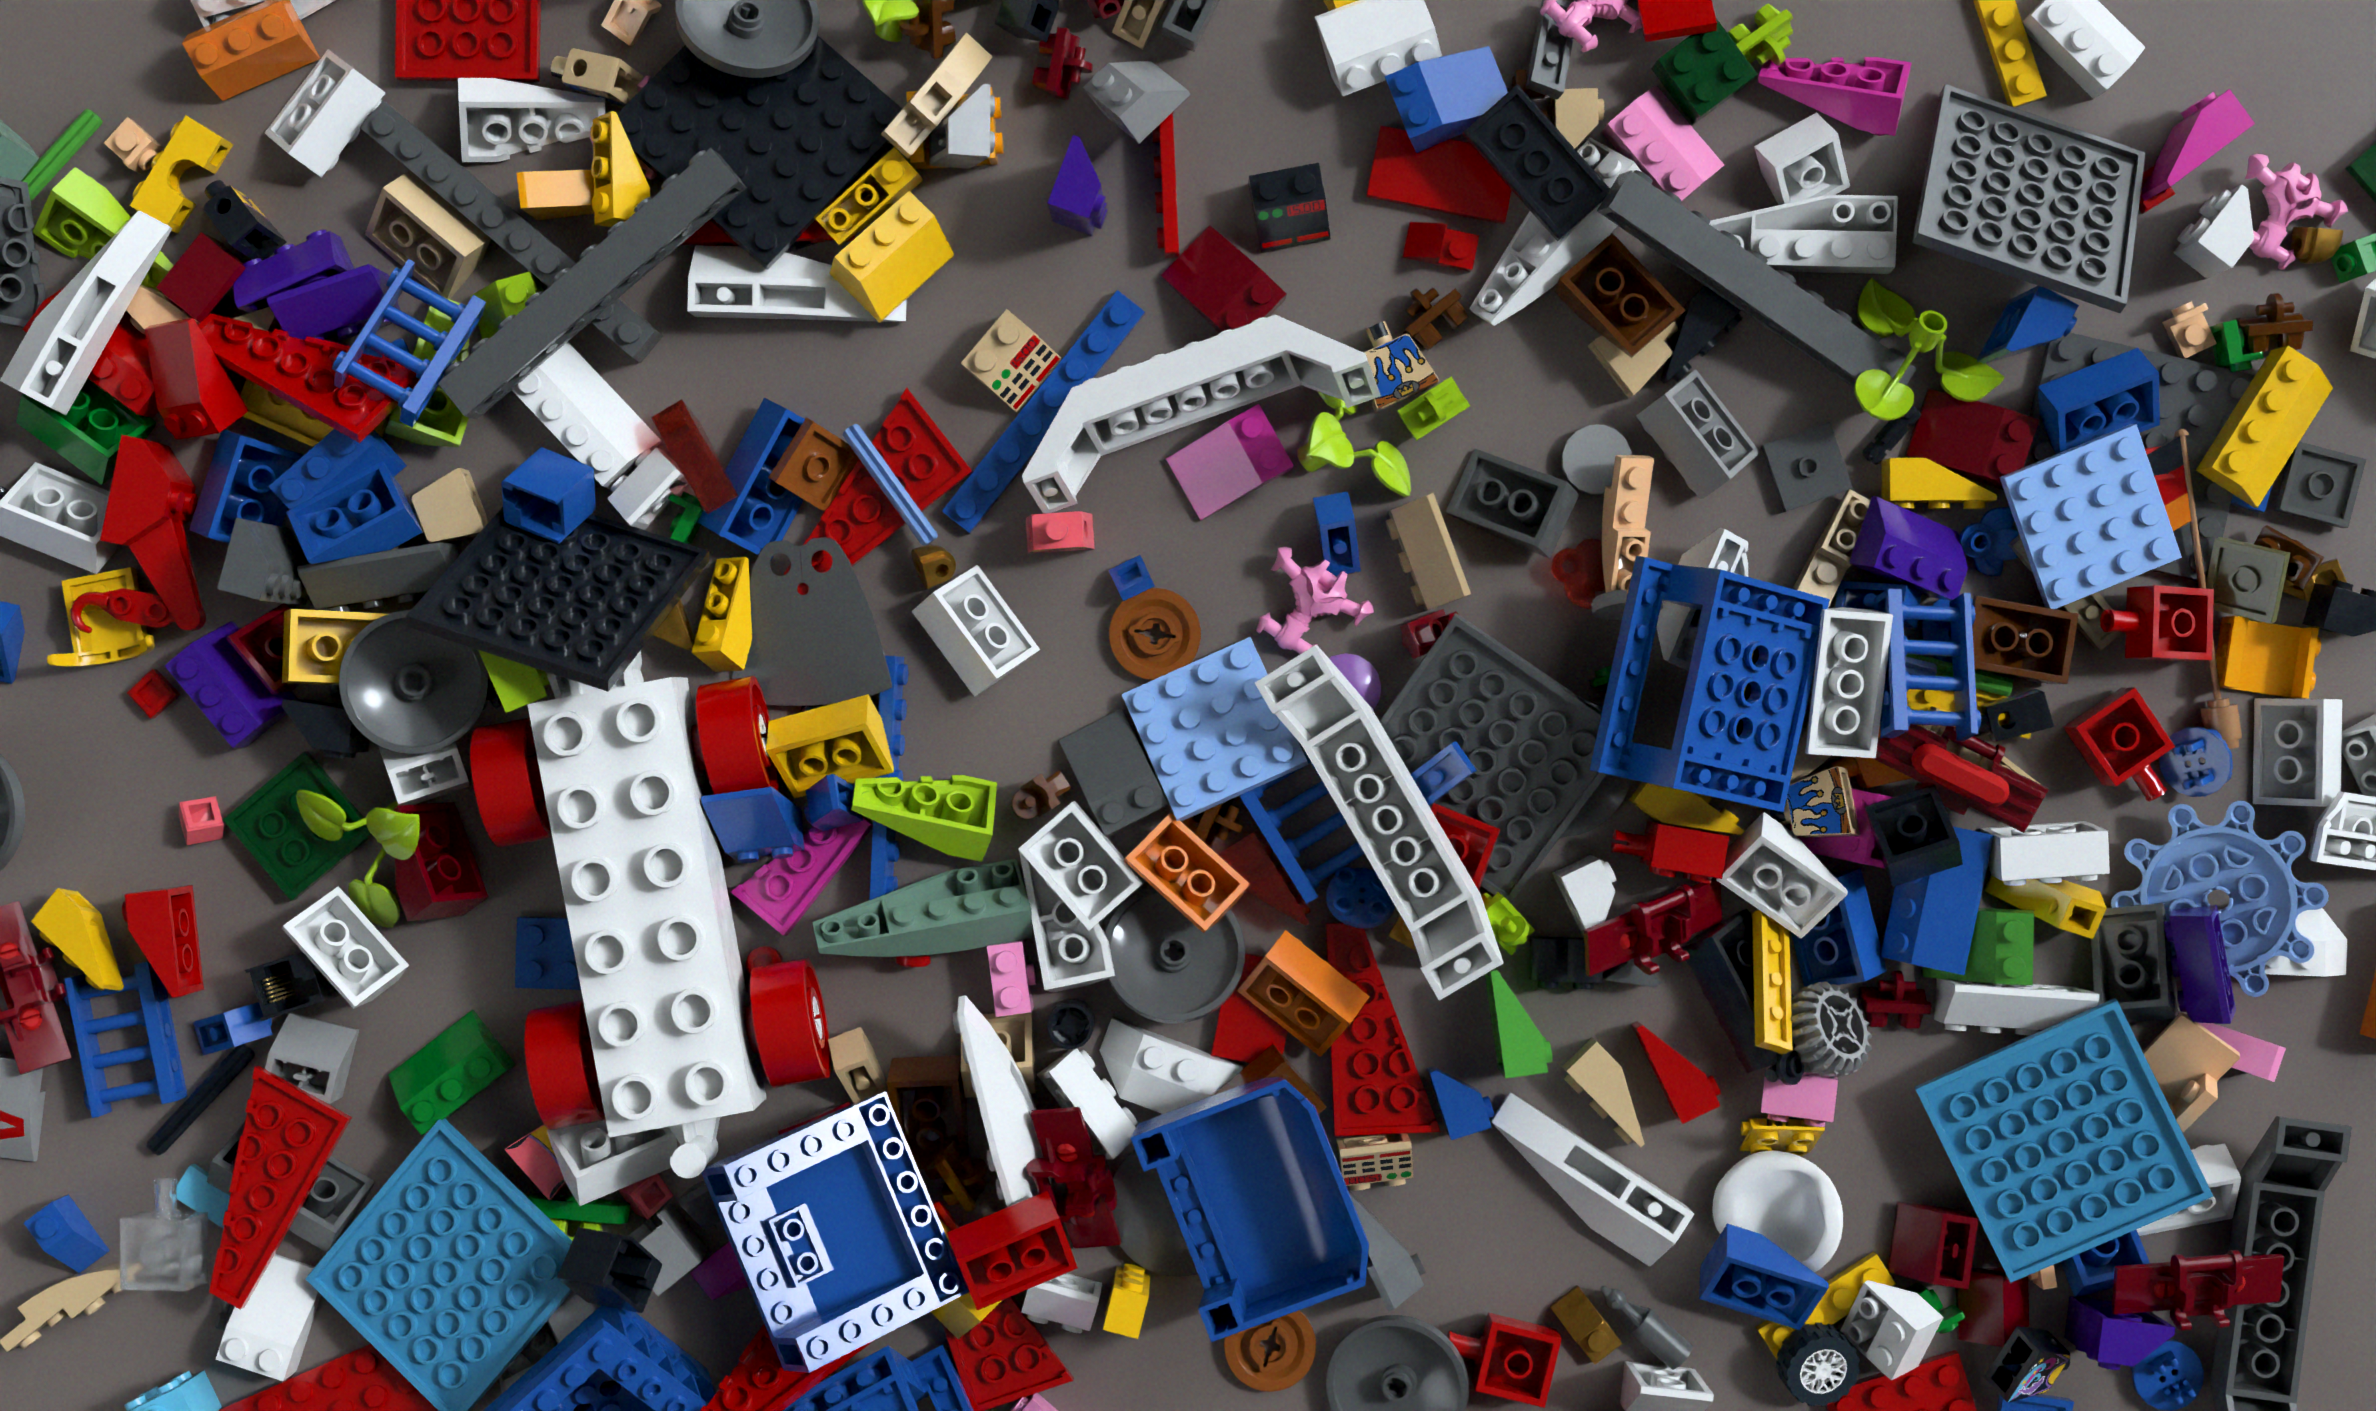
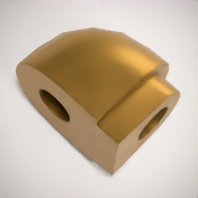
M2293 227L2291 250L2294 249L2295 258H2298L2302 263L2324 262L2333 257L2339 249L2344 230Z
M926 545L911 550L916 572L926 588H931L948 581L954 575L956 561L952 554L943 547Z

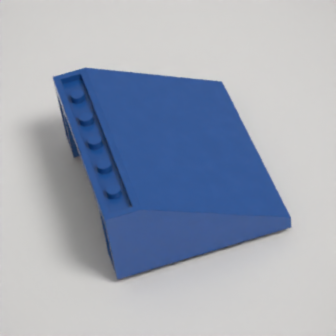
M886 1091L707 1166L701 1172L784 1371L810 1373L969 1292Z

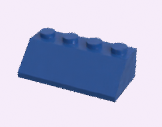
M764 398L697 523L757 555L760 554L767 543L782 541L804 499L768 477L805 419Z
M1953 827L1960 842L1963 865L1895 886L1880 957L1965 975L1994 835Z

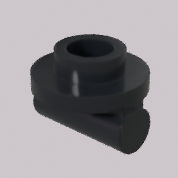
M1795 1050L1785 1054L1779 1053L1776 1064L1765 1071V1077L1770 1082H1776L1780 1079L1785 1085H1796L1800 1082L1804 1073V1062H1801V1057Z

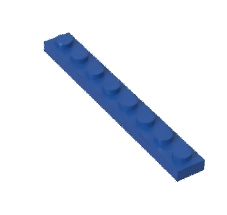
M1117 290L944 507L942 512L971 534L1036 452L1071 388L1082 384L1088 379L1095 378L1145 315V311Z
M885 656L892 688L880 692L879 714L883 721L894 773L875 778L898 777L903 781V772L899 770V756H903L905 750V737L901 735V720L904 721L906 718L907 703L905 699H902L903 685H906L908 682L909 670L908 665L904 664V657ZM874 820L869 900L898 890L897 876H893L894 862L898 861L900 854L899 841H895L896 831Z

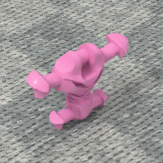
M1544 0L1540 10L1542 16L1547 13L1557 23L1556 26L1559 28L1558 31L1561 35L1568 36L1570 39L1573 37L1582 45L1583 48L1580 50L1582 52L1595 49L1598 45L1597 36H1592L1584 28L1591 23L1592 17L1614 20L1619 16L1632 25L1628 31L1629 33H1634L1637 29L1642 28L1639 12L1626 4L1628 0H1577V2L1570 3L1567 11L1557 4L1556 0Z
M2254 154L2248 157V169L2245 179L2256 177L2265 185L2262 193L2265 196L2269 214L2271 215L2268 216L2267 220L2260 223L2257 232L2253 230L2254 240L2250 244V249L2258 257L2276 260L2279 262L2278 269L2285 270L2296 259L2294 249L2288 251L2280 246L2283 238L2287 235L2286 227L2289 223L2298 219H2312L2315 214L2324 217V225L2331 228L2340 216L2348 212V209L2341 199L2331 203L2320 201L2319 181L2312 172L2303 176L2300 174V166L2291 162L2281 171L2273 173L2267 167L2269 163L2268 157L2263 154Z
M1280 547L1277 550V558L1271 570L1277 571L1281 568L1292 579L1289 584L1292 586L1297 607L1290 614L1287 613L1286 621L1283 625L1273 620L1270 612L1260 616L1256 631L1260 634L1264 630L1275 637L1274 640L1278 642L1277 645L1280 648L1290 651L1293 649L1297 653L1302 654L1311 647L1318 645H1311L1300 638L1304 632L1310 629L1308 623L1312 621V617L1316 618L1318 615L1324 616L1325 614L1337 616L1340 611L1355 617L1354 624L1357 627L1366 616L1374 613V610L1369 600L1358 604L1346 599L1347 594L1344 588L1347 573L1341 571L1336 577L1326 570L1330 564L1326 559L1314 566H1304L1301 569L1291 559L1292 548Z

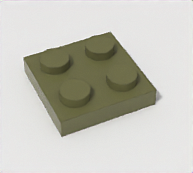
M2224 537L2215 538L2206 580V589H2214L2213 610L2270 624L2276 622L2290 552Z

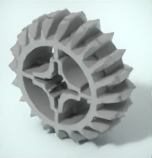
M1827 981L1808 985L1797 992L1795 997L1791 998L1792 1039L1795 1043L1794 1050L1800 1052L1801 1062H1809L1811 1072L1818 1071L1821 1077L1840 1078L1856 1072L1857 1069L1862 1067L1864 1062L1868 1061L1867 1053L1872 1050L1868 1040L1872 1038V1035L1867 1031L1869 1022L1865 1021L1862 1015L1864 1009H1859L1856 1005L1857 998H1850L1847 988L1840 989L1839 985L1829 984Z

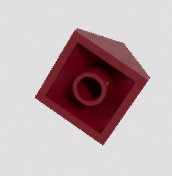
M201 232L156 288L201 323L246 267L222 242Z
M286 603L281 604L227 637V641L271 694L293 691L300 685L296 683H282L284 612L290 609Z
M2003 1267L1971 1268L1969 1289L1956 1288V1307L1962 1310L1965 1318L1958 1322L1957 1339L2004 1347L2017 1326L2029 1327L2028 1276L2010 1283Z

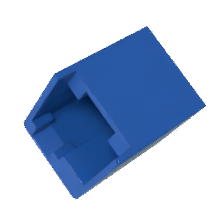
M540 447L501 482L504 520L511 525L558 544L596 510L594 468L543 447Z

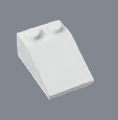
M1765 812L1727 848L1722 879L1716 878L1719 883L1801 939L1848 894L1847 889L1791 830Z
M275 1254L246 1306L241 1310L236 1307L234 1308L226 1325L215 1360L280 1381H285L297 1372L321 1298V1294L305 1279L315 1267Z
M1624 1362L1620 1404L1625 1411H1705L1713 1402L1714 1394L1695 1369L1678 1367L1672 1370L1665 1365Z

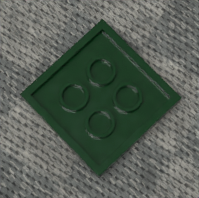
M304 751L223 819L290 901L300 897L372 836L366 824L349 832L343 830L342 838L338 841H329L316 835L306 825L296 799V792L300 789L311 791L333 800L345 811L346 823H353L364 818L309 751Z

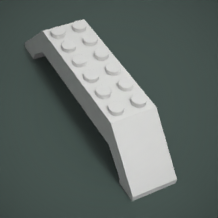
M1278 315L1267 318L1262 317L1248 325L1234 330H1224L1217 336L1200 342L1188 343L1181 349L1167 354L1155 355L1150 360L1133 366L1121 367L1114 373L1100 378H1091L1078 386L1072 387L1022 474V478L1043 513H1052L1078 504L1076 500L1078 491L1103 455L1300 385L1344 401L1346 408L1380 397L1381 395L1365 353Z
M1315 645L1255 682L1272 714H1275L1304 748L1411 932L1422 965L1420 969L1438 1000L1445 998L1502 965L1504 962L1479 890L1374 711L1318 645Z

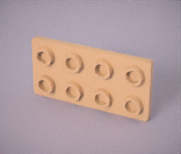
M2180 1013L2142 1051L2182 1133L2218 1099L2217 1081L2240 1059V1054L2237 1050L2199 1023L2193 1022L2185 1013Z

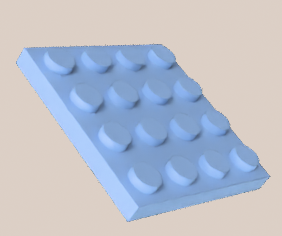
M2129 424L1999 477L2045 608L2057 609L2182 558L2137 424Z
M1251 637L1122 694L1177 821L1188 819L1308 765L1298 740L1275 714H1272L1255 682L1268 674Z

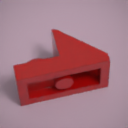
M1410 222L1402 258L1471 272L1480 235L1447 229V224Z

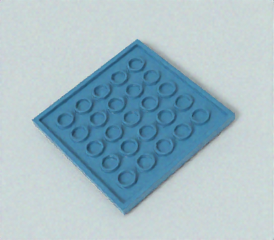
M2116 998L1915 1086V1090L2010 1283L2214 1197Z
M439 1119L305 1279L438 1411H471L572 1292L568 1286L557 1278L572 1240L446 1119Z

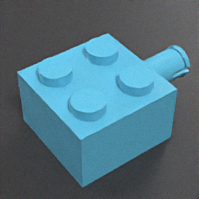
M190 1370L172 1378L168 1383L160 1387L155 1386L124 1404L126 1411H218L222 1409L205 1370L193 1376Z

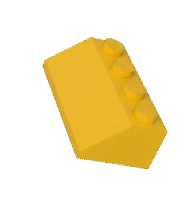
M2290 346L2271 350L2196 471L2252 507L2258 508L2333 389L2319 365Z

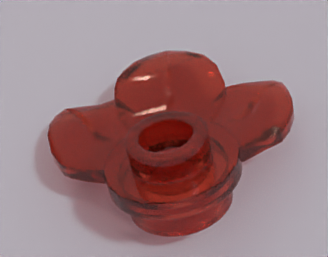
M1586 539L1579 543L1575 549H1563L1555 554L1551 561L1552 574L1559 582L1564 583L1566 597L1572 603L1584 609H1592L1591 603H1593L1592 600L1596 597L1595 592L1605 590L1602 541L1598 539ZM1564 561H1570L1573 564L1574 570L1572 573H1567L1563 570L1562 564Z

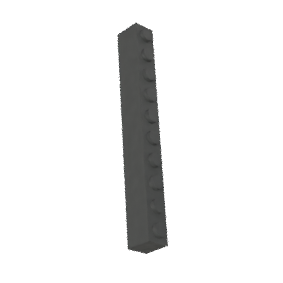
M385 101L379 104L360 127L548 287L553 284L552 280L557 273L565 268L571 269L577 264ZM619 298L591 321L594 326L640 363L663 337L661 333Z
M710 148L707 152L703 150L694 155L689 161L690 166L680 175L674 174L665 180L661 186L662 190L653 198L649 197L642 200L635 207V214L625 222L620 221L608 230V237L599 245L594 244L581 253L579 257L581 260L571 269L565 268L557 273L552 280L553 284L544 292L539 291L533 294L525 303L527 307L517 315L513 314L505 318L498 326L499 331L491 338H484L477 342L471 349L472 354L463 362H455L444 372L445 377L438 384L465 417L476 420L747 188L720 154Z
M1630 170L1618 175L1597 212L1853 388L1859 375L1866 370L1879 369L1888 373L1893 379L1907 357L1903 352L1894 348L1888 349L1879 343L1880 337L1868 329L1856 327L1851 323L1852 318L1845 312L1838 309H1830L1823 304L1824 298L1814 291L1803 290L1795 284L1796 279L1789 273L1782 270L1776 271L1766 264L1768 260L1760 253L1753 250H1745L1738 245L1739 240L1737 237L1724 230L1718 231L1709 225L1711 221L1707 216L1698 211L1686 209L1681 205V199L1672 192L1660 191L1652 185L1653 180L1645 173L1634 170V172ZM1910 364L1899 380V383L1907 385L1917 368Z

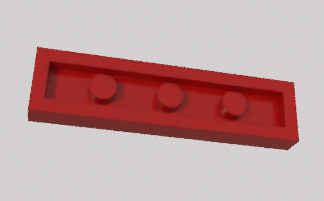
M1172 112L1153 130V143H1160L1161 156L1154 157L1155 178H1162V192H1155L1156 214L1163 213L1164 227H1157L1158 249H1165V258L1179 257Z

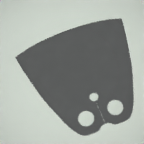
M826 537L812 538L807 544L802 546H795L787 540L767 543L756 560L750 578L752 622L750 650L745 669L733 671L732 679L755 676L762 689L766 705L776 706L832 704L867 694L872 696L892 688L889 669L872 612L851 563L840 545L835 540ZM819 550L827 551L833 560L830 570L824 573L817 572L811 563L813 554ZM778 553L787 555L791 562L789 572L783 576L774 574L770 568L771 558ZM800 583L808 585L809 592L806 595L798 593L797 587Z

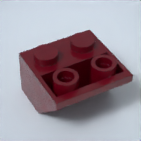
M1897 1201L1888 1272L1934 1285L1969 1289L1978 1218L1964 1210Z

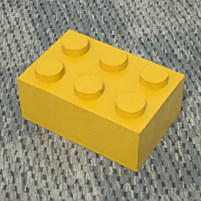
M289 609L285 611L282 683L339 685L341 663L353 639L367 625L388 614Z

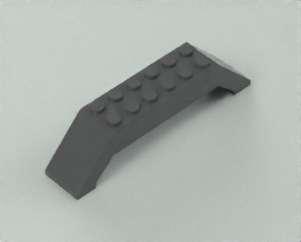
M2276 1116L2239 1173L2241 1183L2232 1218L2228 1251L2238 1250L2242 1257L2282 1254L2284 1256L2281 1296L2280 1302L2232 1305L2231 1309H2224L2225 1316L2230 1320V1327L2217 1329L2210 1381L2215 1411H2298L2296 1403L2325 1190L2343 1162L2347 1163L2351 1126Z

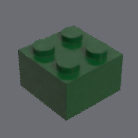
M1717 18V31L1690 35L1660 57L1651 68L1692 125L1747 86L1758 75Z

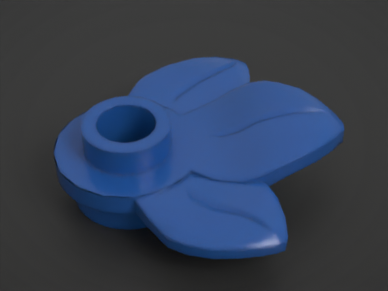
M1998 507L1988 510L1980 522L1969 524L1959 535V541L1964 554L1973 558L1976 569L1984 575L2000 576L2003 571V560L2018 558L2008 545L2019 535V532L2011 529L2014 518L2010 507ZM1981 535L1982 541L1979 546L1975 547L1974 540L1977 536Z

